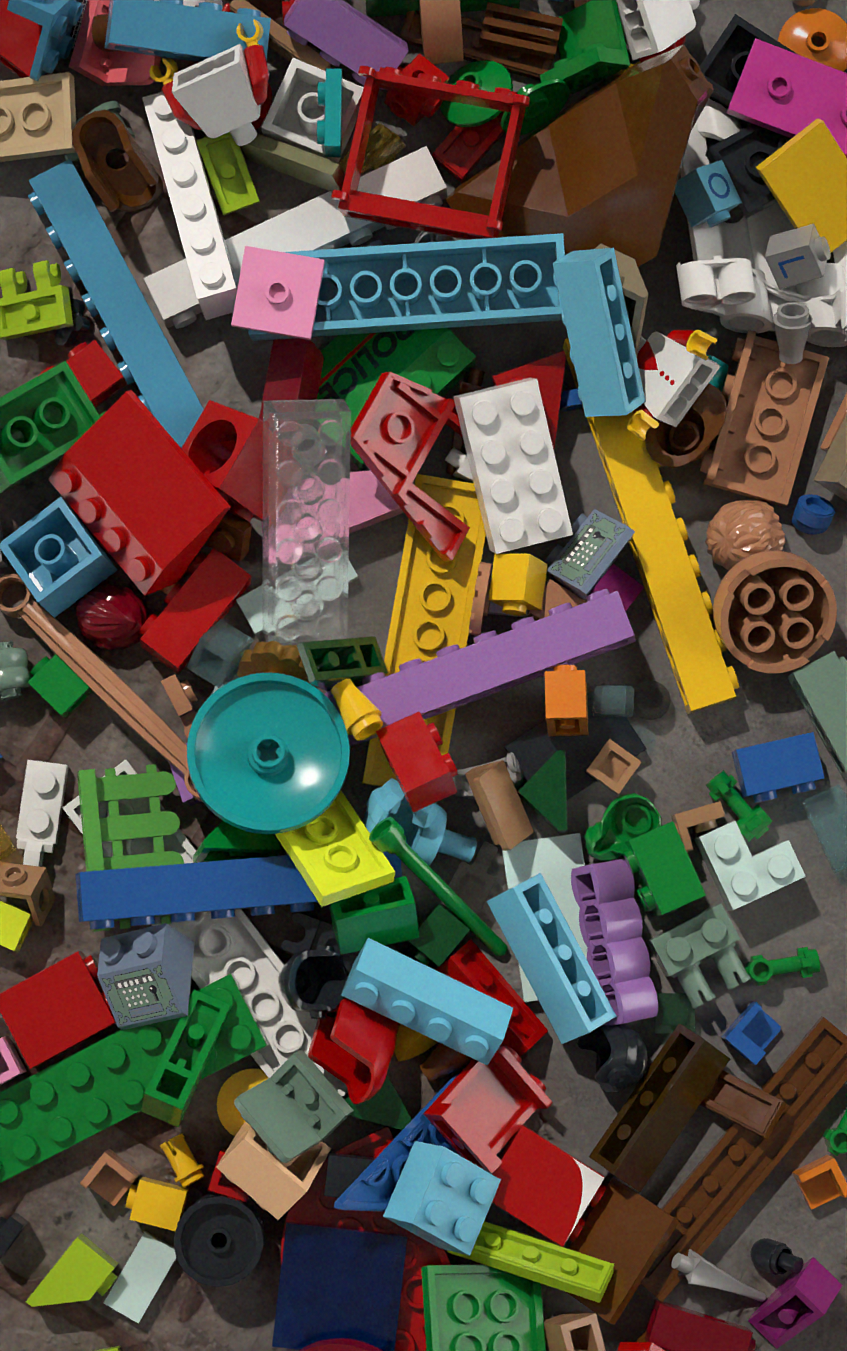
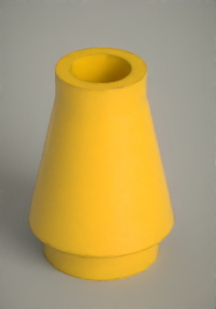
M344 679L333 686L330 692L336 701L348 735H353L357 741L369 738L376 733L375 731L381 729L383 726V721L380 718L382 712L354 685L351 679Z

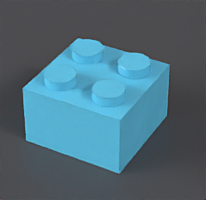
M415 1141L383 1217L441 1249L470 1256L501 1179L446 1147Z

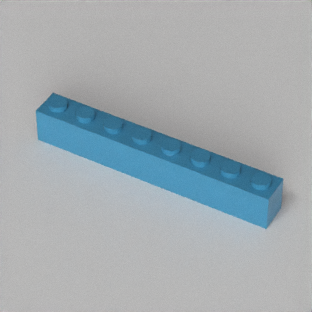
M68 159L29 179L34 192L29 194L28 197L38 216L46 213L52 226L46 228V231L56 250L64 247L70 259L63 263L73 282L76 283L81 280L88 293L81 297L91 316L94 317L99 314L106 327L99 331L109 350L112 351L117 348L124 361L117 365L127 384L136 383L142 394L138 398L182 448L204 409L71 159Z

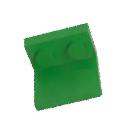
M590 0L559 17L563 18L558 41L561 60L554 63L553 69L541 74L540 79L541 82L561 79L569 86L570 94H574L630 66L616 0Z

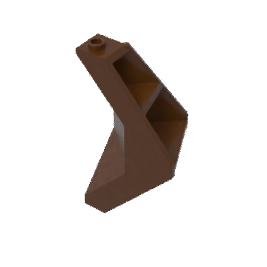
M681 45L612 75L518 142L501 221L503 222L502 231H499L498 238L563 233L565 253L591 250L603 244L635 259L638 267L657 256L691 130L714 91L713 85L707 81L701 72L699 64L690 55L685 45ZM502 155L459 185L445 199L452 209L489 216Z

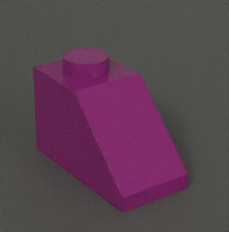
M812 1257L803 1264L800 1273L792 1272L750 1316L748 1321L778 1349L825 1315L843 1285Z

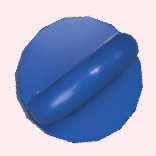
M813 494L803 495L799 497L792 517L793 526L798 531L806 534L817 535L824 533L832 522L835 508L830 501L821 496Z

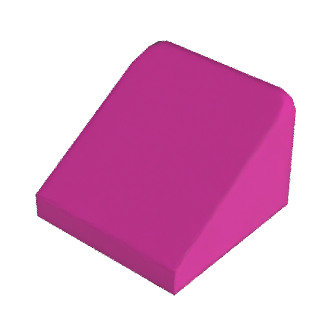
M612 564L590 594L603 589H608L610 593L618 591L624 609L627 611L644 589V586L615 564Z

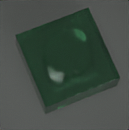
M657 993L658 1013L654 1017V1033H673L679 1023L695 1033V1008H692L686 993Z

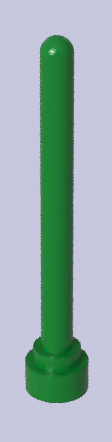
M393 817L383 819L374 827L370 833L369 840L381 852L395 854L495 956L502 957L507 953L508 947L506 943L406 843L404 828Z

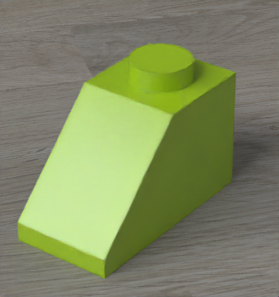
M81 1233L34 1290L26 1303L31 1307L87 1301L96 1292L104 1296L118 1278L112 1271L119 1263Z

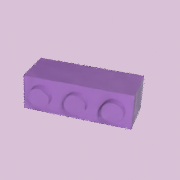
M295 0L284 17V26L289 28L287 34L291 38L305 46L308 42L321 49L320 56L336 67H339L341 63L354 71L352 74L353 78L362 85H365L366 77L358 75L359 66L372 67L375 71H379L380 67L385 68V66L397 69L408 53L407 42L343 0Z

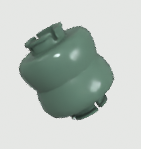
M13 641L0 642V701L22 697L21 690L30 687L28 681L32 678L27 668L28 654L24 648H13Z

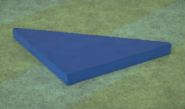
M465 1067L461 1068L344 1191L335 1201L334 1208L385 1212L415 1141L443 1146L458 1154L428 1120L424 1112Z

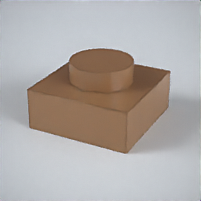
M609 739L588 767L586 773L618 795L639 767L641 761Z

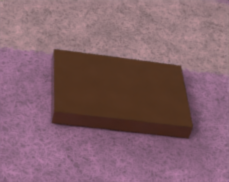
M613 1177L600 1201L587 1217L578 1237L568 1248L613 1263V1275L600 1303L571 1293L568 1294L607 1322L615 1325L676 1228L679 1220Z

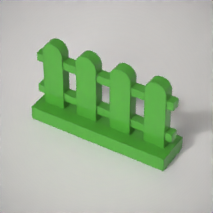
M156 764L146 765V773L116 776L115 768L105 769V777L96 778L95 769L79 770L77 772L86 872L184 864V860L178 852L164 851L163 836L174 834L180 826L179 817L171 811L161 812L159 796L169 795L176 787L174 776L166 771L157 772ZM149 798L150 813L120 816L118 800ZM108 801L109 817L99 818L98 802ZM152 837L154 853L123 855L122 840ZM111 841L113 857L103 858L102 842ZM170 915L155 916L160 917L161 924H172ZM130 918L114 920V922L119 921L120 929L130 928ZM110 928L93 929L92 932L108 931Z

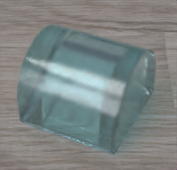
M594 684L592 686V717H633L634 688L631 685Z

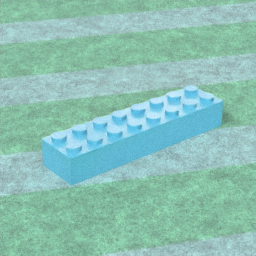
M563 233L285 252L325 260L312 337L562 320V306L558 288L553 279L554 268L552 263L565 256ZM248 330L252 341L294 338Z

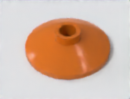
M810 8L794 14L785 22L779 33L778 42L800 56L842 72L847 69V23L840 16L826 9ZM819 36L824 40L825 44L817 47L812 44L811 38Z

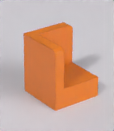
M825 1155L792 1171L811 1210L839 1196L847 1197V1182L836 1159L832 1156Z

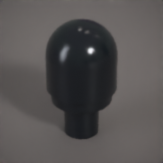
M763 1238L756 1241L750 1251L752 1263L758 1269L774 1275H782L787 1271L798 1274L803 1268L802 1258L794 1256L792 1250L786 1244L773 1239Z

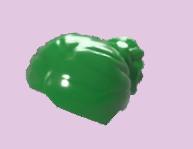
M636 793L620 795L614 799L605 810L602 820L595 823L594 826H590L586 831L585 839L588 854L591 857L605 861L620 858L623 852L628 850L627 841L662 826V818L654 804L646 797Z

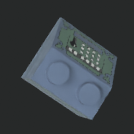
M596 509L588 517L581 514L571 526L573 532L571 540L564 548L557 544L544 561L549 566L546 578L553 580L583 600L586 599L623 552L635 533L630 527Z
M166 923L101 939L97 976L118 1028L130 1029L188 1016L194 952L193 940Z

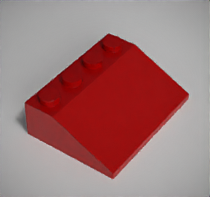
M132 390L126 391L69 448L48 479L144 595L164 589L179 581L231 507Z

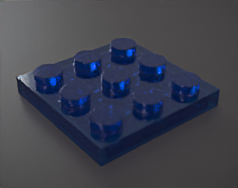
M287 1222L272 1347L301 1350L318 1341L344 1338L365 1342L382 1351H395L407 1236Z

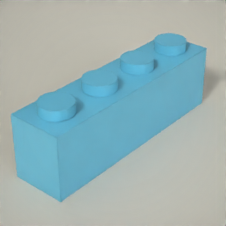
M614 248L572 251L552 263L554 268L553 279L560 296L562 321L568 333L571 347L570 358L575 366L579 385L578 396L583 403L585 417L628 415L646 401Z
M541 873L487 901L561 1044L590 1033L616 1017Z
M370 938L366 940L354 961L341 994L485 1065L489 1064L503 1042L513 1011V1007Z

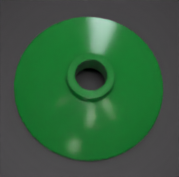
M488 60L472 62L459 68L449 77L447 83L456 85V81L463 80L478 84L480 86L479 90L494 92L495 88L500 87L513 91L512 78L506 68L497 62ZM443 100L440 106L443 116L451 124L468 128L483 125L493 120L502 112L500 110Z
M561 79L547 80L536 85H525L517 91L518 94L530 97L529 107L526 106L520 135L532 132L554 117L563 108L570 94L569 86L565 81ZM505 111L501 119V128L507 134L511 112Z

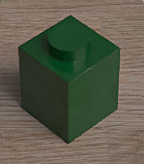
M439 904L418 929L419 938L409 940L414 946L410 953L428 967L432 962L440 967L470 929Z

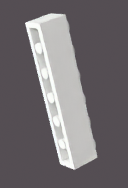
M163 92L142 97L196 296L205 320L233 313L238 287L193 127L174 117Z

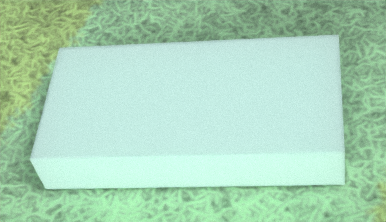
M145 1231L104 1304L139 1323L176 1259L175 1247Z

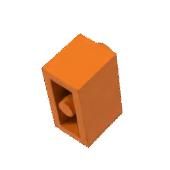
M558 665L553 667V671H545V710L549 737L588 735L585 670H577L575 665Z

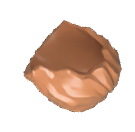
M741 500L730 502L719 509L718 513L709 522L705 543L708 546L707 553L712 555V560L729 571L735 564L750 555L764 551H782L785 544V533L782 531L779 516L774 513L772 506L760 500Z

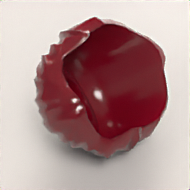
M103 583L85 594L82 599H79L78 605L75 608L77 610L78 627L81 634L86 639H90L93 645L112 651L113 649L128 648L140 641L143 635L139 631L147 620V613L143 601L131 589L122 585Z

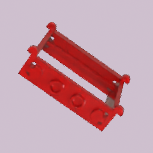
M359 66L358 75L366 77L342 191L333 190L331 199L339 200L338 209L344 217L465 240L498 238L499 231H502L503 228L502 216L526 106L529 107L530 97L500 87L495 88L494 92L479 90L480 86L478 84L463 80L456 81V85L441 83V78L425 73L418 74L417 78L403 76L401 70L387 66L385 68L380 67L379 71H375L372 67ZM379 88L511 112L489 216L357 191Z

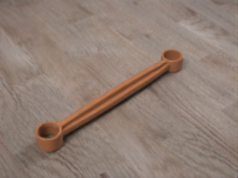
M6 574L0 577V610L9 617H21L39 638L107 706L185 775L184 782L187 790L197 800L203 802L193 788L187 764V745L115 672L39 605L27 586L26 598L19 606L14 608L4 606L2 603L4 590L12 584L25 585V583L18 574Z

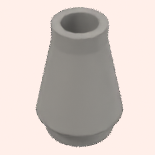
M797 302L784 303L777 308V313L773 316L779 347V359L786 364H796L803 359V350L813 320L809 314L808 307L804 304Z

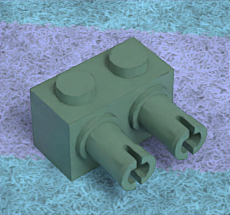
M722 903L716 904L647 940L664 975H672L673 978H678L693 1009L704 1004L698 991L705 1002L716 997L698 966L701 964L700 960L706 957L713 959L728 990L739 985L733 973H735L740 983L751 979L734 949V946H736L735 942L740 940V937Z

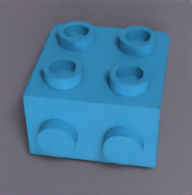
M9 0L7 10L43 26L30 72L31 79L39 81L42 75L46 73L51 74L61 58L67 59L74 44V38L70 36L71 30L79 21L83 11V4L79 2L80 0Z

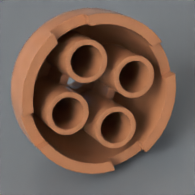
M764 551L742 559L726 573L715 594L713 618L716 631L722 643L736 659L755 671L783 673L795 670L810 662L808 658L821 647L825 640L829 641L836 623L837 604L829 582L810 562L798 555L785 551Z

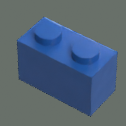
M814 732L736 749L731 752L742 798L753 796L754 803L778 798L777 790L790 787L793 794L815 790V782L825 778Z

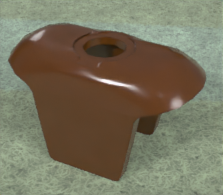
M107 110L94 111L85 115L76 124L72 131V143L78 154L85 177L111 213L117 209L129 213L139 211L157 200L163 192V181L125 125L114 113ZM120 148L126 151L129 156L128 163L120 169H113L108 166L106 155L110 150Z

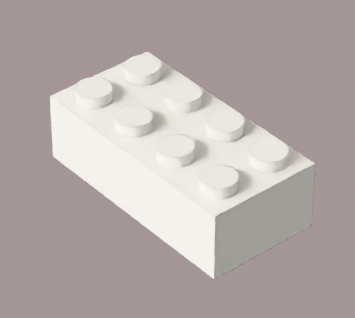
M526 378L454 396L489 550L498 554L573 535L537 379Z

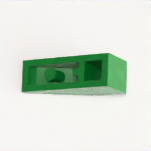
M193 990L189 999L188 1016L180 1018L144 1093L141 1112L176 1127L180 1126L231 1005Z

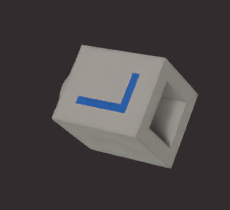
M815 224L770 236L765 254V259L779 289L823 277L827 260L831 257L829 244L824 236H819Z

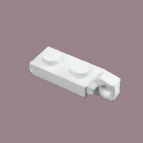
M27 760L16 834L18 839L17 848L25 849L23 865L42 867L44 852L53 853L54 844L58 842L68 765Z

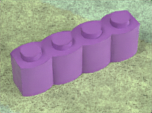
M619 859L572 868L571 885L575 900L580 907L579 926L583 940L588 947L587 961L616 1014L615 1018L603 1025H618L657 1016L658 996L654 984L649 977L650 956L646 944L641 937L642 916L633 898L635 889L634 876L626 860Z

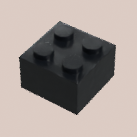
M737 14L734 15L700 65L701 72L707 81L713 85L714 91L709 99L721 104L726 109L730 105L755 38L795 53ZM737 118L744 128L753 124Z

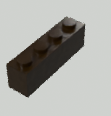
M679 1023L589 1157L610 1173L641 1192L730 1061V1058L708 1041Z

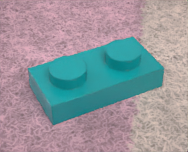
M326 68V82H318V106H325V120H317V144H324L325 157L341 158L342 69Z

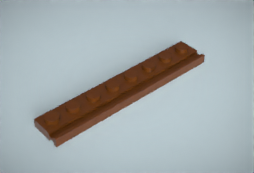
M820 1017L760 1089L786 1103V1107L768 1140L732 1123L661 1208L679 1220V1223L641 1282V1285L661 1302L665 1300L683 1278V1276L678 1275V1270L672 1268L673 1257L677 1253L688 1256L689 1249L700 1256L705 1252L847 1081V1036L825 1017Z

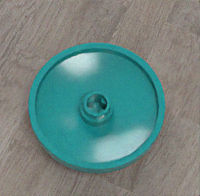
M281 673L250 674L230 681L220 687L204 702L197 712L188 736V770L192 784L200 799L210 811L224 822L253 833L277 834L288 832L305 826L318 818L337 798L346 779L349 766L350 747L348 733L343 719L334 704L313 685L302 679Z

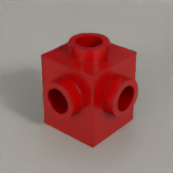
M420 53L404 69L401 66L397 68L403 72V76L417 78L418 74L425 73L441 78V83L447 84L449 80L448 75ZM388 90L384 103L390 107L396 116L404 118L411 125L415 126L424 116L431 118L437 112L443 100Z

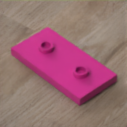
M755 38L726 113L789 138H793L819 118L824 121L847 158V73Z

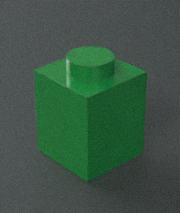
M56 654L51 659L47 656L44 657L30 671L33 677L28 683L65 719L93 693L90 687Z

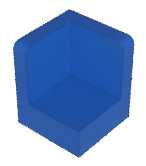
M751 1001L721 1038L749 1063L756 1065L766 1054L763 1050L780 1032L781 1026L762 1010V1006L757 1002Z

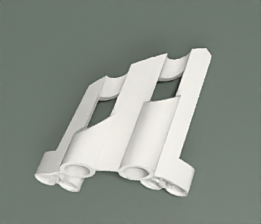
M711 99L708 100L691 130L680 170L681 178L694 169L709 164V160L705 156L707 151L706 138L722 141L742 130L739 120L735 116L727 114L728 109ZM778 202L747 219L743 216L739 222L734 224L722 222L714 227H709L708 223L705 222L691 227L688 221L694 261L682 265L679 262L676 265L683 306L720 316V323L731 331L747 333L748 330L756 331V333H762L768 330L775 331L773 316L777 313V308L780 305L788 302H797L806 305L809 309V314L813 318L806 341L823 347L847 346V241L833 251L835 263H826L823 277L779 289L765 259L769 238L772 235L795 228Z

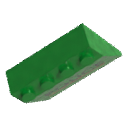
M449 328L338 335L321 351L324 355L313 422L361 471H365L368 468L345 438L381 374L393 372L432 390V393L443 397L469 373L470 368L473 369L475 367L476 356Z

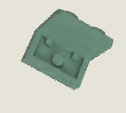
M302 1049L293 1053L270 1078L240 1094L234 1100V1105L241 1113L245 1122L253 1127L267 1144L269 1151L283 1163H288L325 1140L354 1111Z

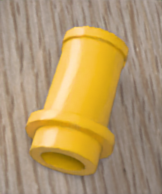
M183 1133L160 1145L177 1176L174 1179L176 1183L180 1182L182 1187L185 1188L204 1177L201 1171L204 1166L203 1164L198 1165L184 1139Z

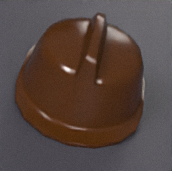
M708 383L677 427L654 418L659 423V426L656 429L650 427L645 436L646 450L653 461L664 467L676 468L695 462L705 455L710 448L712 440L718 435L726 419V401L720 390Z

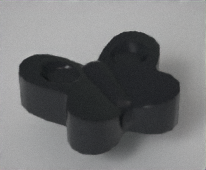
M70 299L73 326L60 328L56 331L55 342L58 345L69 347L75 342L80 332L85 333L89 330L90 323L87 318L83 317L85 304L81 300Z

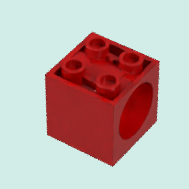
M211 400L208 401L181 448L231 506L229 512L249 523L252 518L266 524L269 523L307 455L259 418Z

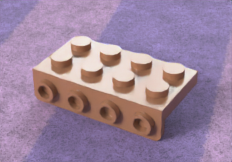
M748 330L744 339L738 337L731 357V360L737 362L734 376L727 374L721 392L724 398L727 399L725 423L716 436L713 450L708 449L703 456L699 471L706 473L703 481L705 485L786 508L829 357L803 350L801 362L786 364L779 359L778 342L756 336V331Z

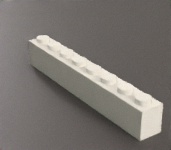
M427 146L361 176L357 191L441 206L443 204L442 200L446 198L447 187ZM329 191L224 241L238 287L245 246L279 252L338 249L349 243L352 246L360 245L373 237L372 232L385 226L387 230L394 229L396 226L344 217L338 209L339 200L331 199L332 192ZM183 259L144 278L166 328L174 325L177 329L193 323L197 319L196 315L202 312L187 259Z

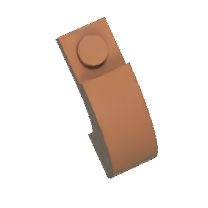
M419 0L424 57L433 64L463 61L460 0Z

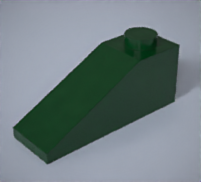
M375 636L301 642L297 645L309 683L327 692L344 679H351L354 685L359 687L363 685L361 680L365 677L384 672V675L388 673Z

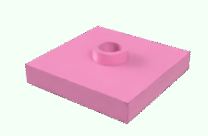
M245 246L231 326L311 340L325 260Z

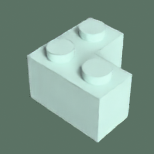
M736 821L694 839L728 911L735 910L806 877L789 840L752 856Z

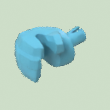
M393 778L382 787L372 791L367 801V809L363 818V823L369 833L383 819L393 817L404 828L406 843L428 865L432 863L437 852L464 860L467 863L472 860L477 846L476 838L445 829L447 813L439 804L433 803L413 813L398 781Z

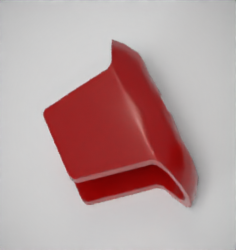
M344 998L340 1002L336 1018L327 1016L325 1020H317L308 1057L345 1083L349 1098L353 1104L368 1101L376 1095L385 1082L389 1064L395 1050L400 1023L348 998Z

